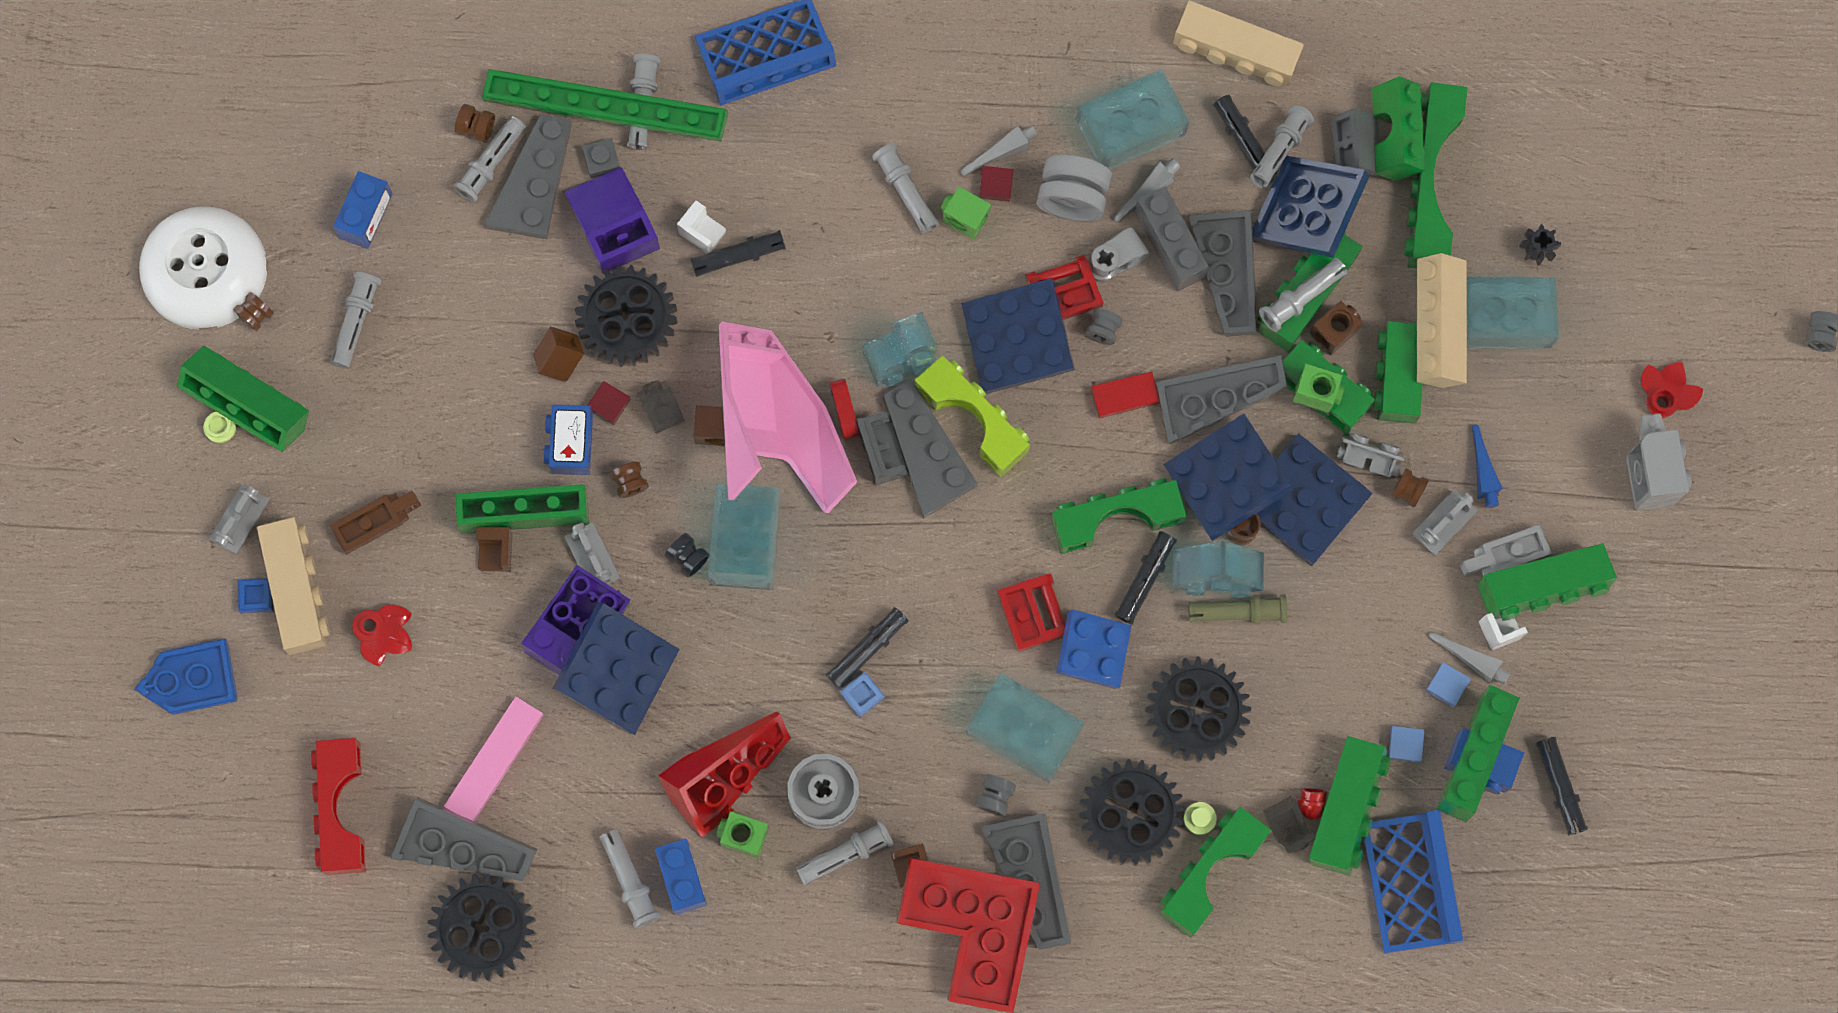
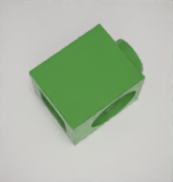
M959 186L954 195L949 193L941 205L940 209L943 210L942 222L975 240L990 216L991 204Z
M1305 364L1298 381L1293 402L1329 413L1334 404L1339 405L1345 389V387L1340 386L1343 375ZM1317 383L1323 384L1327 388L1328 394H1317L1313 389V385Z
M730 812L728 819L722 818L716 837L721 838V847L758 859L769 827L767 823ZM739 826L747 827L751 831L749 839L745 842H736L732 838L735 828Z

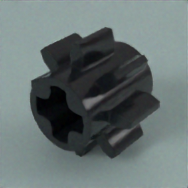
M1540 224L1536 232L1530 228L1527 229L1524 235L1528 240H1523L1519 245L1520 248L1526 251L1527 255L1524 259L1535 260L1537 266L1541 265L1544 258L1552 262L1556 257L1553 250H1557L1561 246V242L1555 241L1554 234L1556 230L1549 231L1544 229L1543 224Z

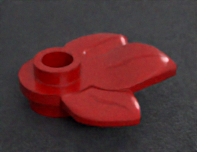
M1680 361L1666 366L1661 372L1648 364L1642 372L1641 386L1647 394L1646 406L1652 415L1661 414L1662 418H1667L1676 410H1689L1693 408L1702 397L1703 388L1696 385H1686V373L1684 365ZM1657 399H1663L1666 402V407H1659Z
M385 605L377 612L374 610H364L355 616L352 622V631L361 640L360 651L365 660L373 665L381 666L386 653L404 654L412 650L411 639L402 627L412 616L409 610L398 605ZM365 620L373 621L375 625L373 631L368 632L363 628Z

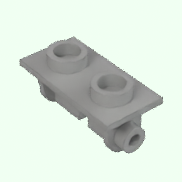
M1351 432L1350 436L1342 435V440L1347 445L1346 447L1340 445L1336 456L1342 459V463L1363 469L1366 458L1372 459L1369 471L1387 476L1388 478L1391 475L1398 476L1401 465L1397 464L1396 461L1397 459L1402 461L1405 459L1404 454L1399 453L1400 448L1386 442H1382L1381 446L1368 443L1369 437L1355 432Z
M241 485L209 540L237 555L270 499L259 494V491L251 486Z
M1454 489L1418 526L1412 535L1436 555L1478 511L1471 505L1474 501L1473 498L1466 492L1460 495Z
M593 522L584 526V523L577 524L572 527L573 532L564 535L578 566L607 585L620 579Z

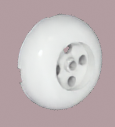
M201 206L187 208L164 219L147 238L140 256V281L151 305L168 321L181 327L197 330L214 326L222 327L239 319L233 309L237 305H243L246 302V296L250 292L254 293L257 297L261 295L267 277L266 253L256 232L239 216L216 207ZM205 238L203 246L194 247L195 240ZM220 255H225L228 258V263L225 266H218L216 264V259ZM181 261L184 262L181 270H172L173 265L179 264ZM204 261L202 265L196 266L199 262ZM197 280L208 281L206 287L195 288Z

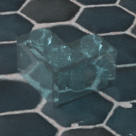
M923 312L893 323L892 333L863 344V354L877 386L882 384L886 386L895 385L903 380V376L912 372L916 375L922 374L936 361L937 344Z
M1226 541L1173 549V587L1186 590V595L1202 596L1205 595V590H1211L1214 592L1229 591L1232 597H1250L1251 592L1264 590V552Z

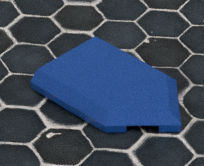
M224 638L162 651L145 678L141 679L134 689L172 715L237 702V691L227 639Z

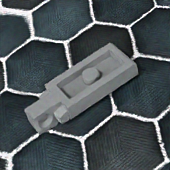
M1537 525L1481 545L1473 551L1475 557L1463 561L1460 568L1464 577L1480 571L1484 576L1487 573L1541 560L1552 555L1541 525Z

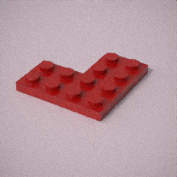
M910 857L897 923L960 936L947 1000L954 1003L1014 1013L1040 883Z

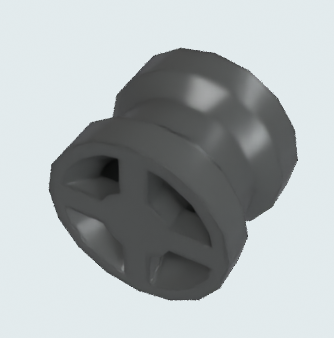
M1096 308L1091 316L1093 322L1087 326L1085 334L1096 342L1113 345L1116 340L1115 331L1121 327L1123 319L1111 311Z

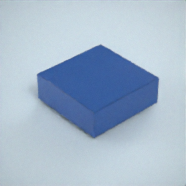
M268 578L238 580V607L241 614L273 612V599Z

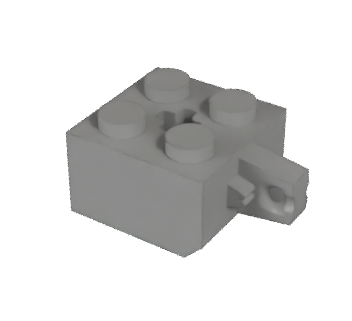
M1661 414L1645 415L1639 419L1640 442L1626 457L1635 511L1672 507L1689 492L1692 485L1691 474L1689 470H1685L1683 460L1686 456L1685 443L1683 439L1679 438L1678 430L1666 431Z

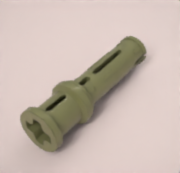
M1281 594L1279 598H1259L1258 595H1253V597H1250V600L1189 602L1190 623L1225 620H1251V623L1259 624L1260 621L1280 620L1281 623H1287L1286 594Z

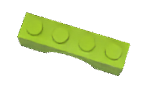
M942 355L915 379L914 385L920 395L935 410L945 407H960L970 411L978 418L984 430V441L981 445L979 456L1000 477H1003L1029 453V437L1018 426L1013 428L1006 421L1008 418L1006 413L997 404L992 406L984 398L986 394L976 382L973 381L970 384L963 377L964 371L953 359L948 361Z

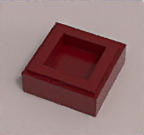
M983 166L979 198L1010 202L1014 169Z
M603 381L587 406H591L594 414L615 425L631 398Z

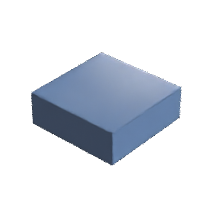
M1443 662L1427 687L1426 692L1454 708L1471 678Z
M863 672L840 691L842 697L859 718L885 699V695L866 672Z
M1391 726L1388 757L1391 760L1421 763L1424 730Z

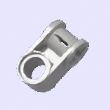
M1128 228L1094 249L1089 266L1094 279L1104 282L1127 269L1137 266L1150 253L1135 230Z

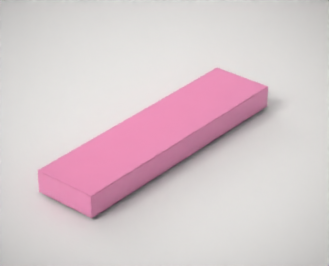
M515 697L444 807L475 822L544 714L518 697Z

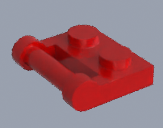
M1085 255L1075 257L1073 262L1037 274L1035 271L1025 274L1027 285L1050 278L1055 281L1076 273L1081 275L1082 279L1055 287L1063 320L1103 307L1104 302Z
M1051 573L997 590L1018 652L1054 640L1063 639L1066 623L1052 586L1054 580ZM1040 589L1054 627L1047 631L1032 591Z

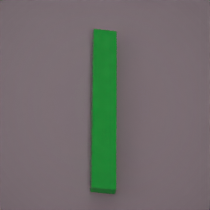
M488 69L481 97L484 102L722 142L728 117V111L724 108Z

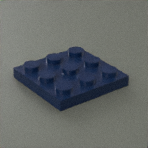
M1286 156L1253 226V241L1334 258L1370 175L1364 169Z
M1052 278L961 303L980 385L985 394L1075 371L1058 296Z
M1244 413L1163 464L1172 479L1176 480L1179 490L1212 541L1294 490Z
M1298 433L1275 460L1294 490L1257 514L1260 517L1262 527L1310 566H1313L1373 493Z
M598 602L552 689L629 734L635 735L680 649L606 604Z

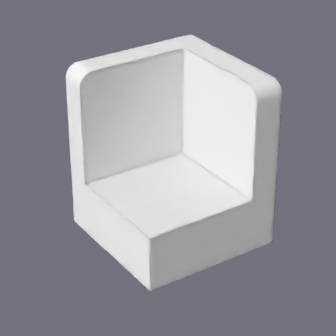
M696 200L677 223L679 235L706 254L712 252L726 234V228L707 215L706 207Z
M1489 613L1479 621L1491 651L1518 641L1528 633L1526 627L1519 629L1515 618L1502 621L1501 618L1495 619L1493 614Z

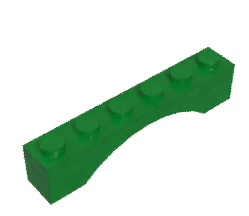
M1431 82L1427 91L1421 92L1425 171L1417 173V178L1412 179L1410 186V198H1414L1413 209L1409 208L1407 227H1411V236L1405 240L1403 253L1405 257H1408V268L1417 269V259L1440 253L1451 256L1453 232L1445 222L1437 203L1434 189V170L1441 146L1460 126L1465 117L1468 87Z

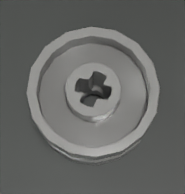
M1072 155L1051 156L1045 162L1042 176L1045 183L1040 185L1036 204L1044 212L1061 219L1076 222L1098 221L1103 218L1106 198L1103 195L1108 193L1112 172L1101 163L1088 158Z
M814 754L805 758L792 770L787 783L788 800L793 814L802 824L818 831L833 830L844 825L856 811L859 802V781L853 768L840 757L831 754ZM821 788H826L829 790L830 796L827 797L824 794L823 798H819L818 791Z

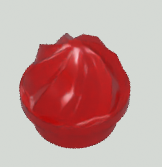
M1302 788L1300 797H1297L1301 814L1310 820L1317 819L1323 815L1327 802V791L1315 788Z

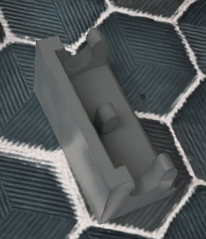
M1354 108L1331 118L1336 165L1364 169L1369 175H1377L1375 172L1374 145L1380 143L1378 118L1373 117V113Z
M882 412L857 419L859 436L875 486L909 476L890 415L887 412Z

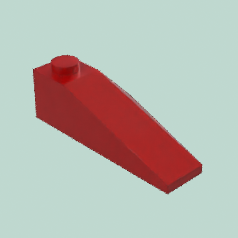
M776 711L682 757L658 775L669 800L697 835L702 838L717 827L722 818L727 819L730 812L734 811L731 806L742 792L745 794L749 792L753 787L750 782L761 769L768 768L791 737L780 713Z

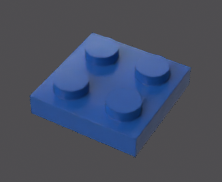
M1077 610L1068 611L1056 673L1113 689L1120 688L1132 625Z

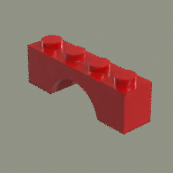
M356 738L316 741V750L311 751L312 769L317 770V782L312 784L313 801L318 802L319 815H314L313 819L315 835H319L320 848H315L316 867H321V872L325 875L366 872L365 840L359 835L348 832L342 826L337 814V802L341 791L350 781L362 775L361 744Z

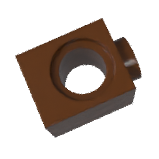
M1340 301L1313 325L1309 334L1332 355L1359 331L1363 322L1360 320L1361 317L1351 305L1346 306ZM1331 322H1342L1346 330L1342 332L1334 330Z
M696 405L693 433L695 444L725 446L723 407Z

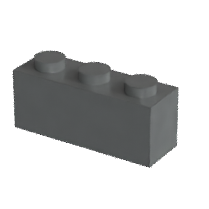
M1166 186L1138 199L1135 213L1176 290H1182L1205 279L1209 266Z

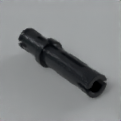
M1225 95L1218 99L1213 106L1227 126L1225 131L1228 135L1233 136L1250 166L1255 170L1265 153L1248 127L1249 121L1246 116L1242 117L1231 96Z
M778 230L755 239L751 236L745 242L690 259L696 277H699L700 275L753 259L754 262L758 261L760 256L782 249L785 250L786 247L781 231Z
M1159 531L1147 555H1143L1141 559L1143 564L1130 585L1118 611L1115 613L1118 619L1131 625L1134 623V619L1147 598L1159 573H1163L1166 568L1164 563L1177 542L1173 536ZM1158 552H1159L1160 555H1159V557L1157 558V560H1156L1154 566L1152 567V570H1151L1150 573L1148 574V570L1150 569V567H1151L1153 561L1155 560V557L1157 556V554H1158ZM1144 581V585L1142 586L1137 598L1135 599L1134 603H1132V600L1135 597L1140 585Z
M894 607L876 626L872 625L868 629L869 633L835 667L827 672L826 676L840 689L882 646L886 648L890 644L889 640L909 620L899 609ZM889 627L872 645H869L885 628ZM863 650H865V652L848 669H845Z
M1556 737L1547 738L1551 752L1548 751L1544 739L1536 742L1557 800L1554 802L1556 809L1560 808L1568 836L1575 835L1577 832L1573 820L1576 822L1579 833L1588 830L1578 804L1581 801L1579 794L1574 793Z

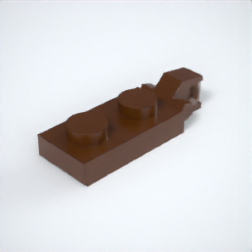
M413 491L398 498L396 493L390 496L386 494L332 523L330 527L344 553L347 555L403 525V522L409 520L407 514L420 507L421 504Z

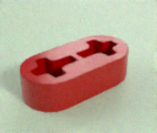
M840 379L829 382L843 439L859 436V429L846 380Z

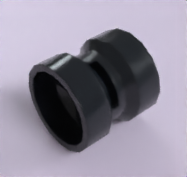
M684 533L668 548L665 556L672 563L681 564V572L689 578L702 568L709 559L710 554L704 548L696 549L694 539L688 533Z

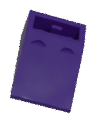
M622 167L565 191V195L602 274H604V269L608 271L614 270L617 265L621 267L660 249L658 237Z
M576 565L522 641L523 651L559 675L597 603H604L623 615L631 599Z

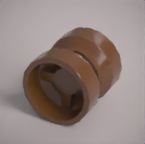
M463 104L456 119L455 133L463 136L470 134L476 140L486 143L493 131L495 113L486 110L479 112L474 106Z
M1256 513L1226 532L1228 539L1237 545L1251 543L1261 527L1259 515Z

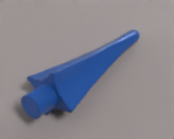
M1475 424L1472 426L1476 455L1477 499L1485 498L1486 507L1494 508L1499 506L1497 496H1499L1498 492L1503 490L1488 456L1480 428Z

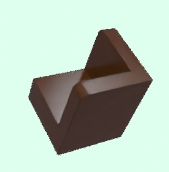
M550 326L535 350L533 357L539 374L566 382L583 357L584 352L578 335Z
M477 527L476 540L479 544V570L486 572H511L512 532L510 528Z
M923 843L891 853L900 889L904 888L910 857L928 860Z

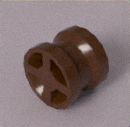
M252 292L246 296V302L243 305H237L233 309L238 317L256 332L261 328V322L274 314Z
M640 462L624 464L610 473L612 480L617 482L619 486L617 489L619 498L637 495L649 487L647 480L642 478L640 474L642 470Z
M1406 468L1391 496L1396 499L1403 498L1407 500L1408 505L1414 508L1429 480L1425 477L1418 478L1414 476L1412 471Z

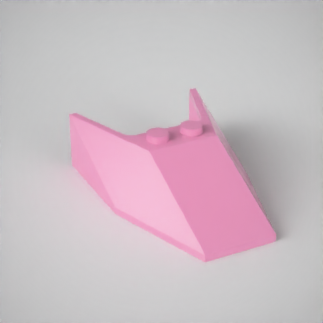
M722 321L719 324L728 500H734L762 469L757 456H764L787 461L823 512L829 513L857 483V480L826 406L772 330Z

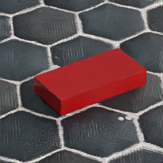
M1152 372L1091 386L1098 418L1160 404Z

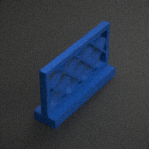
M799 0L695 35L697 46L713 83L720 106L836 67L834 48L831 41L827 38L812 0ZM808 9L810 17L806 24L792 19L795 12ZM775 20L782 23L777 34L763 29L766 22ZM787 26L801 30L796 41L783 37ZM747 30L753 33L748 44L734 39L737 32ZM807 33L815 35L821 40V44L812 47L806 46L802 42ZM759 35L773 40L767 51L754 47ZM715 39L724 42L718 54L707 50L704 43ZM778 43L792 48L789 55L783 57L777 56L773 52ZM730 45L744 50L738 61L724 56ZM749 53L763 57L759 65L751 67L744 64ZM720 63L734 67L730 75L721 78L717 77L716 70Z
M1440 810L1372 822L1371 829L1384 828L1394 835L1384 850L1371 842L1370 833L1367 838H1364L1384 954L1463 943ZM1421 822L1423 836L1416 845L1400 835L1407 824ZM1401 825L1397 832L1390 828V826ZM1397 838L1413 848L1403 864L1387 854ZM1424 840L1427 853L1419 848ZM1373 849L1380 853V856L1377 858L1376 861L1374 859ZM1416 851L1427 858L1429 862V868L1422 878L1406 867ZM1383 857H1386L1400 867L1389 883L1377 875L1376 867ZM1403 870L1419 881L1409 896H1406L1392 886ZM1429 874H1431L1432 885L1425 881ZM1378 881L1386 886L1382 893H1380ZM1422 884L1432 890L1435 896V900L1428 910L1412 900V897ZM1389 889L1405 899V902L1395 916L1383 908L1382 899ZM1408 903L1424 913V916L1414 929L1398 918ZM1435 906L1437 907L1438 918L1431 914ZM1384 913L1392 918L1387 927ZM1428 916L1440 924L1442 938L1428 940L1417 932ZM1396 921L1410 931L1411 934L1404 944L1390 946L1387 932ZM1414 935L1422 940L1410 942Z

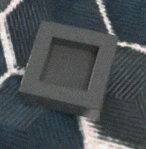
M612 138L582 146L591 178L602 176L620 168Z

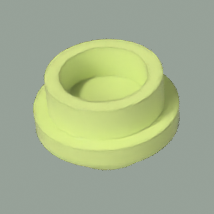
M213 412L205 419L203 429L205 435L211 441L224 443L234 436L236 423L218 412Z
M1196 802L1186 809L1184 824L1191 833L1204 835L1215 827L1217 816L1209 804Z

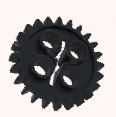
M617 265L616 274L611 275L607 269H604L605 278L603 280L594 275L595 286L584 285L588 296L578 295V301L584 305L575 308L576 315L581 316V318L575 320L576 327L583 328L578 332L580 339L589 338L585 343V347L587 350L596 347L594 351L596 358L601 357L605 353L607 364H610L615 357L618 358L620 367L624 365L625 359H630L632 366H636L637 357L640 356L647 363V353L652 352L654 355L659 356L657 346H669L664 336L675 335L674 329L668 326L675 325L678 322L677 317L670 315L677 312L676 304H668L674 299L673 293H664L667 289L666 282L656 285L658 281L656 273L646 278V268H642L638 274H635L633 265H630L627 273H623L620 265ZM638 293L648 296L647 300L641 304L631 301L632 297ZM607 298L617 301L609 309L602 308L600 304ZM649 310H654L653 314H648L646 312H648ZM629 311V320H623V312ZM601 317L606 318L603 322L598 321ZM642 323H649L653 326L645 334L636 331L637 326ZM610 328L621 330L620 335L614 339L607 338L605 333Z
M1197 656L1194 665L1191 666L1189 661L1183 658L1181 669L1172 663L1170 665L1171 675L1162 670L1159 676L1163 683L1158 681L1152 683L1151 686L1158 693H1148L1147 699L1154 702V705H1149L1145 708V712L1154 714V717L1147 721V725H1157L1158 728L1152 736L1158 737L1162 735L1164 740L1160 747L1163 748L1171 744L1173 746L1171 750L1172 756L1181 750L1183 751L1184 761L1192 753L1195 754L1196 762L1200 763L1203 754L1206 753L1208 759L1213 761L1216 750L1222 756L1227 754L1225 744L1232 748L1238 745L1233 736L1243 738L1246 734L1239 726H1248L1250 724V720L1242 716L1252 710L1251 707L1242 705V702L1246 701L1250 695L1239 693L1244 682L1234 684L1232 680L1236 675L1235 671L1228 675L1224 674L1226 664L1223 663L1218 669L1213 668V659L1210 658L1206 666L1201 663L1200 657ZM1181 683L1191 684L1194 687L1195 695L1191 697L1182 696L1178 690V685ZM1213 691L1223 693L1226 703L1222 706L1213 704L1210 700V693ZM1175 700L1188 707L1173 706L1170 701ZM1200 703L1202 704L1201 709L1207 712H1202L1200 716H1196L1195 709L1190 707ZM1208 712L1223 713L1226 715V718L1221 719ZM1175 713L1182 714L1187 720V726L1184 728L1173 726L1170 716ZM1205 722L1214 723L1218 728V735L1214 737L1205 735L1202 731V724Z
M1127 759L1123 769L1115 761L1112 773L1103 767L1101 769L1103 779L1093 775L1091 781L1095 788L1085 787L1083 790L1090 799H1081L1079 802L1080 805L1087 808V811L1079 813L1078 816L1081 819L1088 820V823L1081 827V831L1092 832L1087 842L1098 841L1097 854L1104 849L1108 850V861L1116 854L1119 855L1120 865L1124 864L1127 857H1131L1133 866H1137L1141 856L1149 864L1152 852L1158 858H1161L1163 856L1161 846L1171 849L1173 844L1168 838L1178 839L1181 835L1174 829V826L1184 825L1185 821L1176 817V815L1183 813L1185 807L1176 806L1175 802L1179 801L1183 796L1182 794H1172L1171 791L1177 783L1166 784L1164 782L1168 774L1167 772L1162 773L1160 776L1155 775L1157 766L1155 764L1147 771L1144 770V760L1139 762L1137 768H1133L1131 760ZM1120 783L1130 785L1133 791L1132 797L1126 799L1119 797L1116 793V785ZM1110 798L1125 809H1129L1132 805L1137 807V815L1156 821L1158 827L1151 826L1147 821L1138 816H1134L1132 820L1126 817L1128 813L1126 810L1109 805L1105 802V799ZM1157 798L1162 804L1161 812H1149L1145 807L1146 799ZM1105 812L1116 814L1119 821L1118 825L1113 828L1106 827L1101 820L1102 814ZM1137 826L1143 827L1148 834L1147 841L1139 843L1133 840L1131 829Z
M473 874L471 884H467L463 878H460V888L458 890L448 885V891L451 895L448 898L442 895L438 896L439 900L443 903L442 907L431 908L438 915L437 919L428 920L429 925L436 927V931L429 933L428 938L438 940V943L433 945L431 950L433 952H443L438 959L439 963L451 961L447 969L450 973L459 967V978L464 979L469 972H472V980L478 982L480 974L484 973L486 980L491 982L492 972L495 971L501 978H504V967L508 966L515 971L516 966L513 960L518 958L525 961L526 958L521 953L522 948L532 949L533 947L526 941V937L535 936L536 932L528 929L527 925L534 923L536 918L526 916L525 914L533 907L531 904H520L526 895L521 892L514 896L513 893L516 889L514 883L503 888V877H499L495 884L492 883L490 874H486L483 882H480L478 876ZM472 898H478L481 901V909L474 915H467L465 904ZM491 900H494V907L490 911L485 923L490 929L488 933L482 932L480 934L475 954L470 956V948L478 936V931L474 927L476 923H483L488 904ZM501 910H509L512 914L511 922L504 927L497 926L495 922L497 913ZM459 929H466L469 936L467 942L462 946H455L452 942L454 932ZM488 941H497L499 952L492 958H486L483 955L484 945Z

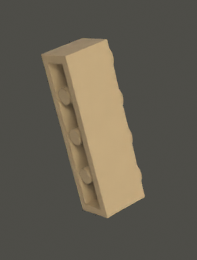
M1190 0L1185 8L1173 44L1186 53L1193 54L1196 52L1206 56L1212 63L1219 65L1227 64L1235 67L1241 74L1249 76L1253 74L1264 78L1270 85H1282L1285 87L1289 85L1304 46L1301 42Z
M1442 253L1417 259V382L1440 388L1467 383V260Z
M295 517L257 526L284 651L288 655H293L327 646L326 636H330V629L326 617L321 618L319 606L323 605V598L319 586L314 587L312 575L317 574L312 555L307 556L305 545L310 544L306 526H301Z

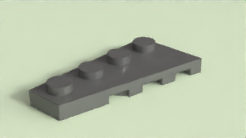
M540 114L484 224L486 229L547 240L572 126L571 119Z
M1251 210L1188 215L1198 248L1209 266L1206 275L1225 336L1257 334Z
M1281 355L1156 382L1168 443L1170 445L1288 388Z
M911 379L884 394V402L891 417L923 519L977 487L978 483Z
M417 797L413 802L390 859L418 862L417 864L449 867L453 870H467L484 875L490 874V876L523 881L538 849Z
M1046 814L981 826L1004 875L1040 883L1030 930L1038 950L1072 944Z

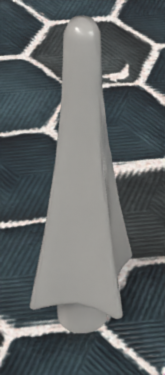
M1017 125L987 152L961 169V175H967L992 162L1030 149L1028 141L1038 136L1035 129L1031 125L1021 131Z
M1172 158L1164 166L1160 161L1132 198L1113 217V220L1119 222L1136 208L1138 199L1175 182L1173 174L1181 168L1178 162Z
M1436 632L1430 633L1429 637L1457 656L1488 684L1494 678L1505 685L1511 674L1500 668L1502 660L1462 646Z

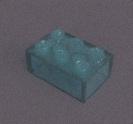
M1162 69L1078 106L1076 121L1096 160L1108 169H1112L1185 136L1190 123Z
M1467 277V348L1551 349L1559 339L1556 278Z
M716 484L708 568L709 586L774 590L781 505L780 488L746 486L734 500H728L727 484Z
M1000 673L967 727L966 734L1050 784L1085 722Z

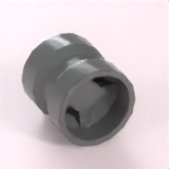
M1825 311L1812 312L1809 320L1811 331L1806 334L1805 346L1821 352L1835 351L1838 342L1836 337L1838 315Z
M986 774L983 782L985 789L983 794L978 795L975 806L991 814L1005 817L1008 809L1007 800L1013 796L1016 785L1001 777Z

